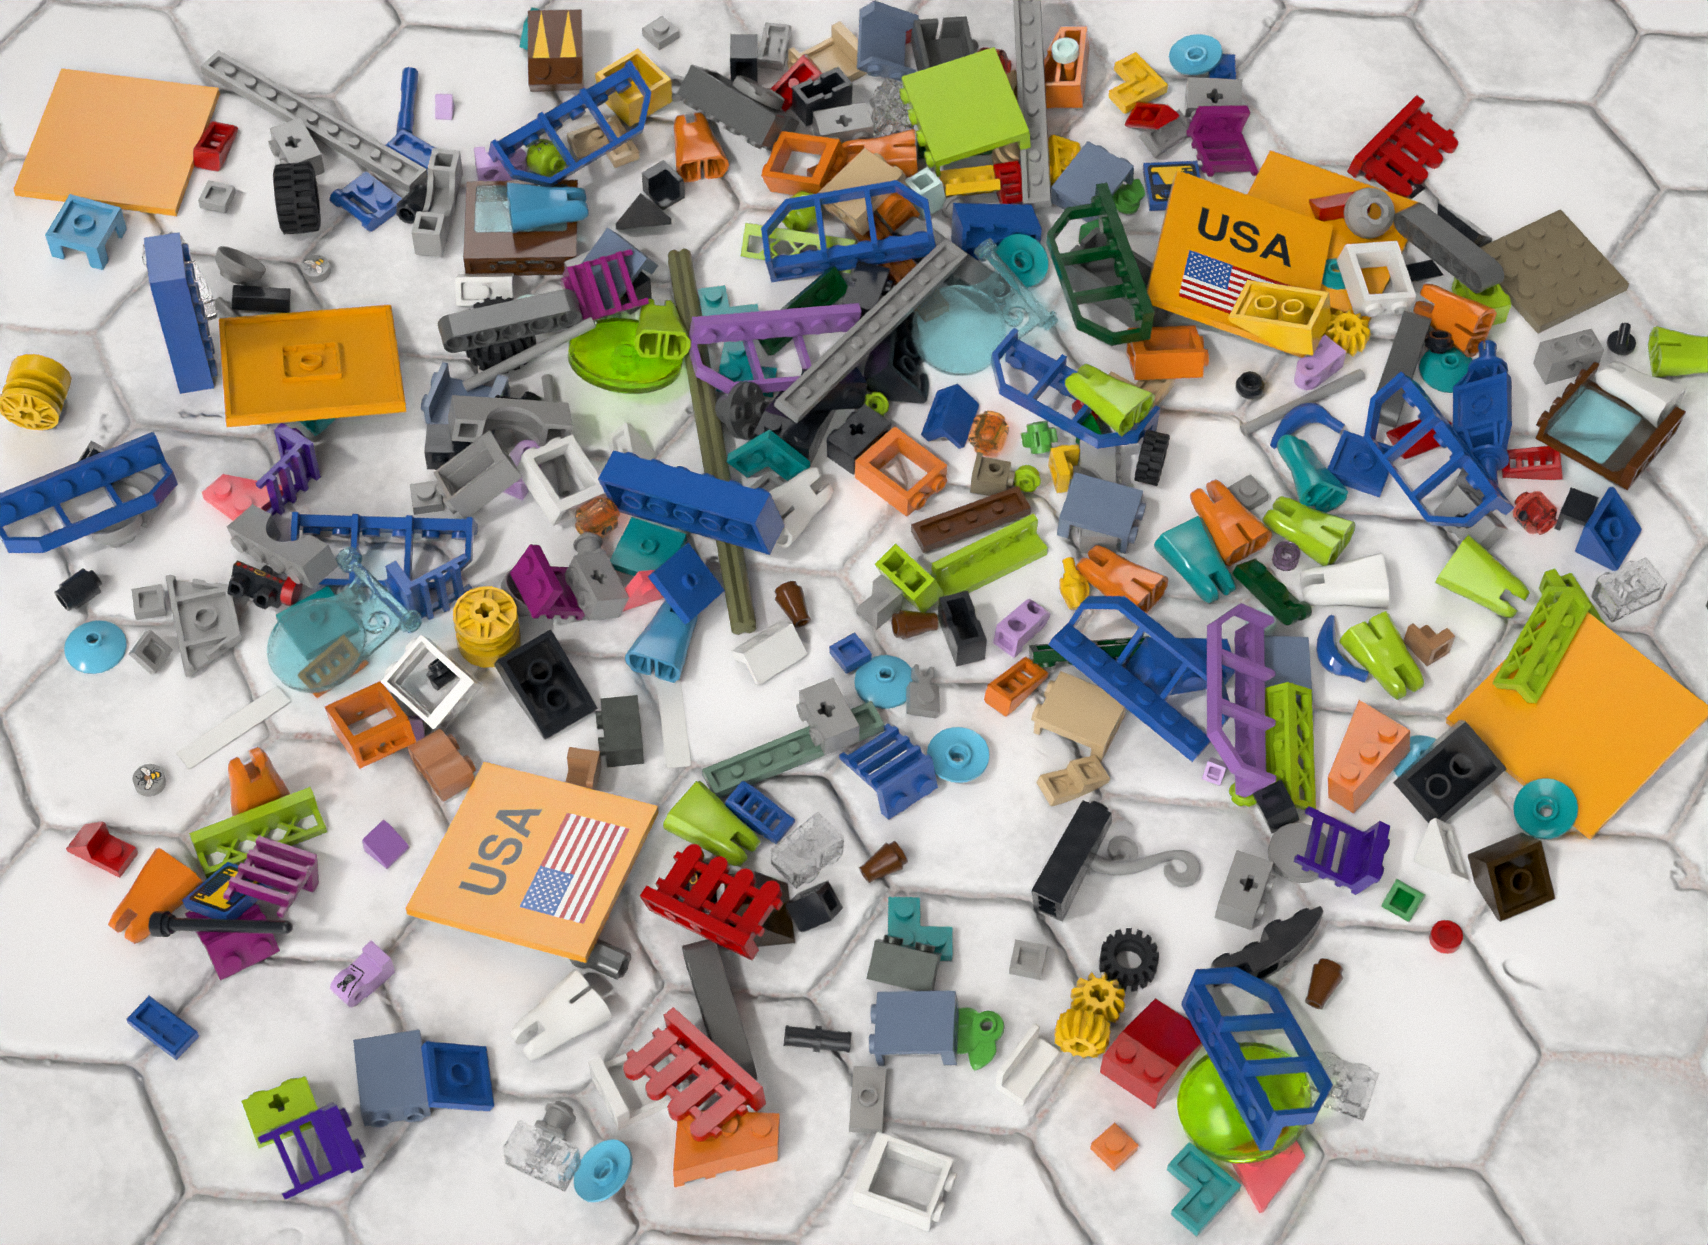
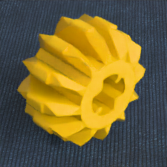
M1338 309L1335 315L1331 314V320L1323 336H1328L1344 349L1346 353L1354 357L1357 351L1363 352L1366 348L1371 333L1370 329H1368V320H1362L1361 313L1353 315L1350 309L1346 313Z
M1091 972L1088 975V980L1080 977L1077 981V988L1071 990L1070 998L1073 1001L1070 1008L1076 1011L1079 1008H1082L1084 1011L1093 1010L1094 1014L1103 1015L1106 1021L1116 1024L1119 1020V1013L1125 1010L1126 1004L1123 1001L1125 991L1124 989H1118L1119 982L1117 979L1108 982L1106 973L1102 974L1100 979L1096 978Z
M1079 1008L1076 1011L1067 1009L1065 1013H1060L1059 1019L1056 1021L1055 1044L1061 1047V1051L1072 1053V1056L1078 1055L1083 1059L1087 1056L1097 1058L1099 1054L1105 1053L1106 1047L1109 1045L1110 1023L1104 1019L1103 1015L1094 1014L1093 1010L1084 1011L1082 1008Z

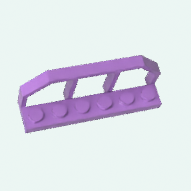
M859 303L692 317L689 332L691 341L689 354L695 375L724 393L729 394L733 386L742 381L733 382L703 365L697 344L743 340L754 380L748 381L755 382L763 393L786 391L800 376L764 379L753 339L792 337L802 369H809L812 365L802 335L847 332L860 320L862 312Z
M1240 603L1207 625V737L1230 772L1235 775V794L1246 798L1276 782V775L1266 772L1265 731L1275 726V719L1265 716V682L1275 676V671L1265 667L1264 628L1274 623V617ZM1233 616L1249 622L1235 631V654L1222 649V624ZM1222 665L1235 670V703L1222 698ZM1222 714L1234 718L1235 748L1222 730Z

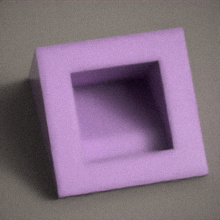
M435 94V119L452 120L454 110L453 95Z
M418 715L407 716L416 741L424 738V720Z
M1211 757L1207 762L1202 779L1220 786L1228 767L1224 761Z

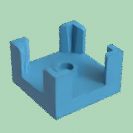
M69 194L45 236L52 257L64 259L65 255L62 248L64 246L86 252L89 265L93 268L104 270L109 260L105 244L114 230L117 231L118 238H122L127 231L121 207Z

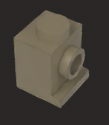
M977 452L971 476L970 493L991 496L1005 491L1007 488H1013L1015 471L1011 470V462L983 457V453Z

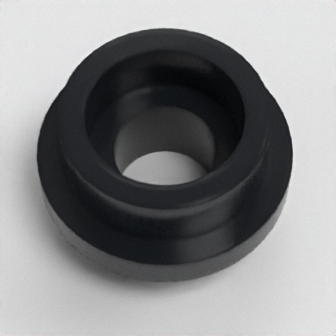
M1444 330L1430 331L1425 339V346L1436 354L1446 353L1447 350L1453 348L1454 341L1451 340V333Z
M1252 371L1243 373L1237 379L1235 385L1237 393L1247 399L1258 398L1262 395L1265 387L1262 377Z

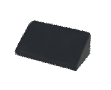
M233 285L232 310L289 313L291 289Z

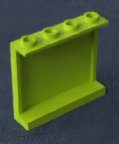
M995 47L901 77L903 88L899 89L902 103L903 105H909L910 109L907 110L910 123L912 126H917L918 131H915L919 146H925L927 151L924 152L928 168L933 167L937 177L941 176L940 166L1014 142L1018 143L1020 151L1031 148L1030 131Z

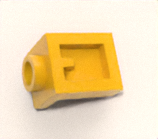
M1078 444L1060 445L1050 449L1048 467L1056 493L1068 492L1069 481L1074 476L1072 466L1078 465L1080 454Z

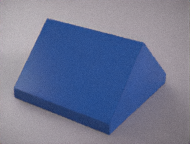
M1614 487L1607 489L1584 526L1575 549L1576 553L1612 571L1619 569L1642 531V528Z

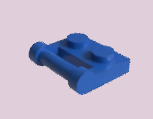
M367 171L344 188L334 190L330 195V202L336 207L341 206L362 222V227L369 232L374 231L394 216L397 210V203L402 199ZM350 199H355L372 213L368 214Z

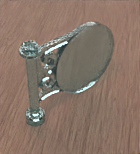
M991 238L982 242L974 251V254L981 262L988 260L995 268V271L986 280L970 286L952 285L940 288L931 293L919 305L915 313L912 325V337L915 347L921 358L929 366L941 373L952 376H968L988 368L991 365L992 352L1006 337V324L1010 327H1017L1023 322L1024 314L1019 309L1015 310L1017 319L1010 317L1009 311L1014 308L1024 310L1029 317L1028 322L1019 329V340L1038 326L1040 329L1044 328L1047 331L1059 320L1056 317L1057 313L1054 310L1049 313L996 253L998 246ZM1000 276L1011 287L1010 292L1004 297H996L993 294L994 289H999V295H1002L1005 291V285L997 281ZM1005 305L1001 311L999 306Z
M354 547L344 548L336 557L338 567L344 573L353 572L356 575L355 580L350 586L333 597L313 599L293 607L279 619L270 634L267 644V658L270 668L284 685L293 690L304 693H316L340 685L357 670L363 661L400 629L403 632L413 633L422 624L421 615L416 610L408 611L361 564L362 555ZM364 584L372 591L368 601L367 594L361 589ZM359 599V601L364 604L355 605V601ZM381 614L388 616L390 619L387 627ZM373 617H375L376 621L378 622L375 625L370 624L371 619ZM366 631L371 634L380 633L370 643L367 644Z

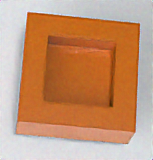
M1114 1122L1091 1143L1090 1149L1112 1171H1115L1138 1150L1139 1145Z

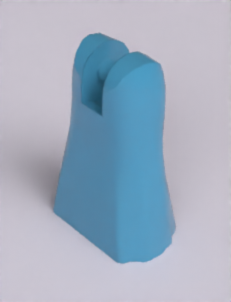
M507 183L512 234L550 224L576 222L588 217L587 197L583 188L543 187Z
M664 601L651 622L626 653V664L632 671L644 675H651L655 667V677L675 683L680 679L698 615L687 624H684L668 602Z

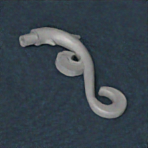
M1115 836L1109 841L1107 853L1112 860L1105 859L1096 854L1087 875L1090 874L1091 869L1108 875L1133 874L1162 862L1177 859L1187 865L1186 871L1177 873L1171 869L1170 864H1166L1163 869L1164 875L1172 885L1188 887L1198 880L1201 869L1197 858L1185 850L1164 851L1137 859L1138 847L1135 841L1126 836ZM1118 854L1124 856V859L1113 861Z

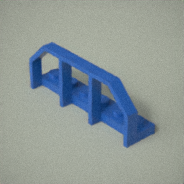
M630 60L626 62L624 68L588 89H585V87L580 89L579 94L544 114L542 111L535 120L499 141L496 139L491 141L488 155L493 162L500 160L511 178L551 187L640 135L644 129L652 92ZM633 80L644 96L638 126L617 138L598 109V106L604 104L612 93L617 91L620 94L632 86L631 82ZM588 108L610 143L575 162L556 131L563 126L562 123L571 118L574 121L586 113L585 109ZM547 133L568 166L552 177H545L517 170L509 159L517 153L515 150L523 145L526 148L534 145L540 140L539 136Z
M897 180L785 199L761 227L765 263L771 282L819 275L829 267L835 266L838 271L855 269L857 261L878 265L926 257L936 247L928 199ZM898 193L924 209L927 232L918 231L912 235L889 236L883 240H877L871 197ZM865 198L871 241H860L857 244L847 246L835 245L827 249L821 205ZM815 206L821 250H806L800 254L778 255L772 258L769 241L771 233L791 210Z
M1013 328L992 352L991 365L998 392L1001 396L1097 449L1136 444L1142 437L1144 438L1146 430L1157 432L1160 407L1157 405L1139 423L1136 424L1134 422L1131 430L1121 437L1117 432L1099 435L1082 426L1083 421L1092 412V409L1085 404L1073 419H1070L1037 401L1048 386L1056 389L1064 396L1077 400L1067 390L1065 379L1072 373L1078 372L1066 366L1067 356L1062 354L1055 360L1019 340V330ZM1005 353V362L1009 363L1013 368L1020 369L1031 375L1038 381L1028 395L1005 383L1000 359Z
M1401 371L1370 398L1364 439L1426 522L1435 526L1472 527L1490 511L1498 510L1506 516L1514 509L1508 498L1419 383ZM1402 387L1405 391L1402 394L1403 398L1411 407L1414 408L1416 406L1419 409L1420 413L1417 416L1422 422L1385 453L1376 441L1381 405ZM1433 428L1436 432L1433 435L1435 440L1444 449L1448 447L1452 454L1449 456L1450 460L1413 490L1393 462ZM1458 468L1460 470L1464 468L1468 473L1465 477L1467 482L1476 491L1480 489L1485 495L1481 498L1483 502L1465 517L1432 516L1421 500Z
M148 433L1 492L0 539L8 553H45L158 507L178 483L174 472L164 458L155 433ZM159 464L164 476L150 492L122 503L110 483ZM104 486L108 497L115 507L71 524L60 504ZM54 507L56 515L64 526L41 537H8L3 528L6 525Z
M292 512L290 541L299 539L300 530H302L303 535L318 536L321 531H332L334 536L346 537L350 536L351 532L349 579L324 578L319 585L345 587L349 583L354 587L387 588L384 580L358 579L360 532H362L364 537H380V533H392L394 538H405L404 572L412 581L414 534H422L424 539H440V534L452 535V539L466 540L465 555L468 557V561L459 565L462 571L473 561L474 535L478 534V523L473 517H467V519L414 518L413 515H406V517L360 516L359 514H352V516L312 515ZM450 571L444 574L446 585L452 580ZM427 582L429 589L436 590L435 582Z
M1088 596L1079 605L1070 621L1051 639L1048 645L1193 762L1211 741L1201 729L1165 700L1188 668L1207 682V662L1127 597ZM1087 609L1119 610L1139 627L1117 660H1114L1075 628ZM1145 632L1183 662L1160 696L1123 667V664ZM1222 675V698L1230 701ZM1222 714V728L1230 718Z
M1237 967L1196 969L1181 1002V1006L1260 1151L1272 1150L1284 1126L1314 1123L1333 1084L1278 988ZM1231 983L1268 1002L1274 1013L1222 1016L1205 985ZM1283 1029L1299 1057L1246 1060L1231 1032ZM1308 1072L1320 1095L1312 1108L1274 1111L1266 1092L1262 1089L1255 1076Z

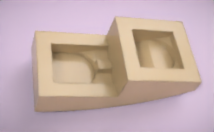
M1093 755L1070 761L1066 769L1042 774L1036 783L1052 807L1074 800L1109 783L1110 777L1097 756Z

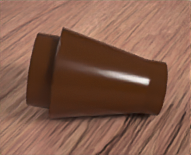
M789 581L775 589V601L792 621L795 628L805 626L811 621L802 586H798L796 581Z
M900 610L899 613L892 615L893 634L896 638L901 637L905 640L929 631H935L938 629L937 614L935 612L925 613Z
M896 841L890 844L886 842L865 864L859 867V870L865 880L871 883L876 879L902 870L903 865L908 863V860Z
M1320 958L1318 964L1313 965L1308 993L1305 999L1306 1004L1316 1009H1323L1326 1001L1343 980L1342 966L1325 958Z

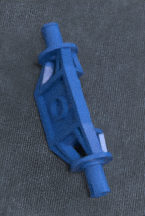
M1485 340L1486 349H1484V342H1480L1478 345L1479 357L1469 363L1467 373L1453 386V429L1498 486L1497 471L1506 467L1509 462L1507 447L1512 427V378L1508 374L1507 363L1496 356L1497 344L1492 340Z

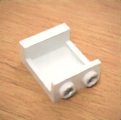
M643 1046L634 1049V1051H639ZM627 1053L606 1063L603 1062L601 1056L588 1061L590 1076L618 1130L667 1108L668 1103L672 1100L668 1095L658 1101L649 1099L646 1094L645 1085L650 1079L646 1075L634 1081L626 1078L623 1065L628 1060ZM670 1053L653 1068L659 1072L676 1057ZM692 1075L675 1088L682 1092L693 1082Z

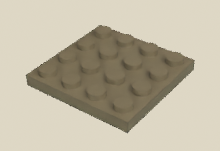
M1561 209L1480 247L1499 262L1504 271V280L1499 283L1502 290L1509 295L1512 306L1538 334L1627 291L1629 282Z

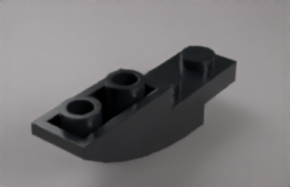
M1321 906L1311 910L1304 908L1296 912L1291 918L1283 921L1277 919L1268 923L1263 929L1260 943L1258 941L1251 942L1239 952L1231 955L1230 953H1224L1218 956L1212 962L1211 968L1237 967L1260 980H1265L1290 963L1305 948L1318 929L1324 910ZM1212 984V985H1213L1214 988H1215V987H1217V986H1219V985H1222V984Z

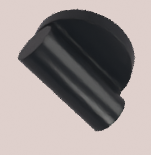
M1621 323L1619 330L1610 333L1608 336L1607 346L1615 354L1628 355L1635 349L1636 340L1630 334L1631 325L1629 323Z
M438 658L428 665L430 670L426 674L431 685L437 691L457 676Z

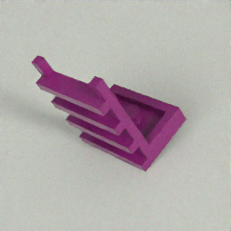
M1247 105L1198 106L1186 134L1187 137L1192 138L1191 146L1197 150L1196 158L1202 162L1201 170L1208 177H1213L1214 172H1251L1252 176H1257L1259 171L1242 134V130L1251 114ZM1204 148H1229V149H1204ZM1209 160H1234V161H1209Z
M632 249L602 256L595 260L585 261L565 269L563 278H560L562 289L574 291L582 314L581 322L590 317L594 321L649 304L648 298L637 300L624 261V257L633 255ZM617 261L630 303L621 305L607 262ZM597 265L601 266L614 308L608 310L604 309L591 267Z
M530 544L510 571V574L533 619H538L540 615H546L547 619H553L555 615H560L564 620H567L569 616H575L576 620H582L585 614L578 606L577 599L564 576L568 567L550 566L541 546Z
M258 835L256 845L247 852V859L244 863H240L235 877L230 878L229 886L224 892L223 898L230 901L236 891L280 906L277 916L284 918L301 889L313 893L319 884L317 854ZM244 878L251 879V880H254V881H257V882H260V883H263V884H266V885H269V886H272V887H275V888H278V889L287 891V892H289V894L287 895V894H284V893H281V892H278V891H275V890H272V889H269V888H266V887H263V886H260V885H257V884H254V883L245 881V880H243V879H244Z
M256 903L237 918L240 920H267ZM191 911L185 913L187 918L212 919ZM195 932L205 947L220 981L280 952L273 934Z

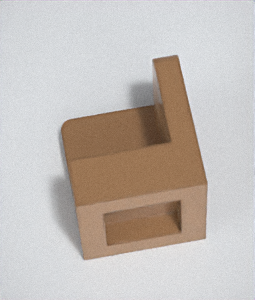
M1412 623L1407 627L1403 641L1426 666H1429L1450 653L1455 635L1448 628L1436 634L1428 625L1419 629Z
M569 747L567 754L568 773L565 782L596 790L602 768L600 751Z

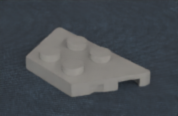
M166 575L185 676L189 677L242 641L233 596L227 593L228 584H210L198 579L186 582L176 580L174 575Z

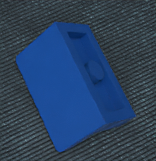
M958 383L938 390L921 436L928 442L945 436L958 449L965 447L979 408V403Z

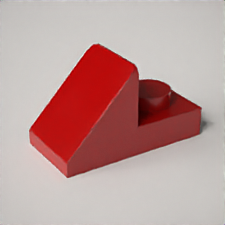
M104 822L84 824L66 848L67 852L119 878L138 854L135 846L109 834Z

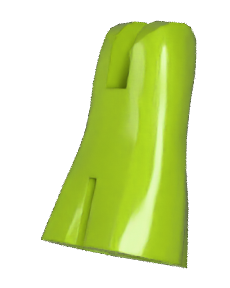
M648 299L649 304L643 305L640 310L634 342L635 349L640 357L656 358L659 357L660 345H662L663 357L672 360H682L689 352L691 341L680 320L676 306L670 300H665L664 306L655 305L654 299Z
M1659 326L1653 327L1648 341V353L1653 377L1708 373V336L1687 334Z
M1086 363L1078 368V373H1072L1065 379V386L1069 393L1091 408L1121 437L1131 430L1134 422L1136 424L1149 414L1155 400V395L1152 392L1114 378Z
M1280 496L1275 500L1272 505L1273 509L1268 510L1262 519L1268 528L1291 542L1321 566L1335 563L1351 541L1356 527L1353 521L1313 509L1284 496Z
M1467 535L1435 581L1436 584L1508 618H1513L1518 610L1512 607L1509 602L1503 601L1500 598L1505 589L1511 591V594L1518 596L1526 601L1530 594L1528 588L1520 579L1509 572L1470 535Z
M1387 611L1373 616L1369 619L1368 623L1364 621L1350 627L1340 638L1339 643L1396 700L1406 696L1405 685L1412 692H1416L1424 687L1422 673L1407 650L1393 619Z
M696 781L668 812L663 823V828L666 831L692 844L699 845L715 856L726 858L728 863L733 866L741 867L748 857L743 849L732 842V840L751 852H754L761 843L753 830L735 816L701 781Z

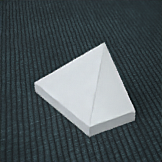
M628 422L624 423L607 437L610 455L615 450L622 453L632 452L640 458L647 460L656 457V454Z
M1437 818L1430 820L1413 862L1465 884L1469 881V877L1454 827Z

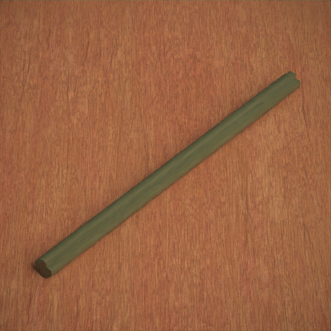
M683 248L680 252L672 250L668 253V265L675 305L680 320L689 336L692 317L702 316L691 252ZM697 344L702 364L711 369L707 344ZM688 352L684 358L704 473L729 482L731 477L727 463L721 420L717 417L715 411L717 402L715 387L696 377ZM716 540L731 632L736 635H740L743 632L750 634L756 630V618L743 547Z

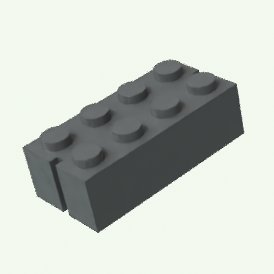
M967 16L943 18L939 39H936L939 24L938 18L914 20L911 45L917 72L975 53Z
M692 64L677 92L678 95L685 99V105L695 110L701 109L705 111V117L716 123L721 121L726 124V130L737 136L742 134L748 138L747 143L758 149L763 147L772 152L773 144L778 140L781 131L794 133L800 123L783 111L766 106L745 95L732 85V80L717 71L704 69Z
M1095 227L1081 240L1080 246L1076 245L1070 252L1106 246V235H1102L1100 229ZM1132 250L1147 289L1153 263ZM1114 258L1080 263V265L1064 266L1072 290L1079 292L1122 284L1121 277L1117 278L1115 274ZM1122 297L1093 302V304L1128 327L1139 328L1137 321H1132L1129 299L1125 300ZM1153 306L1154 319L1152 327H1161L1164 320L1167 321L1174 313Z

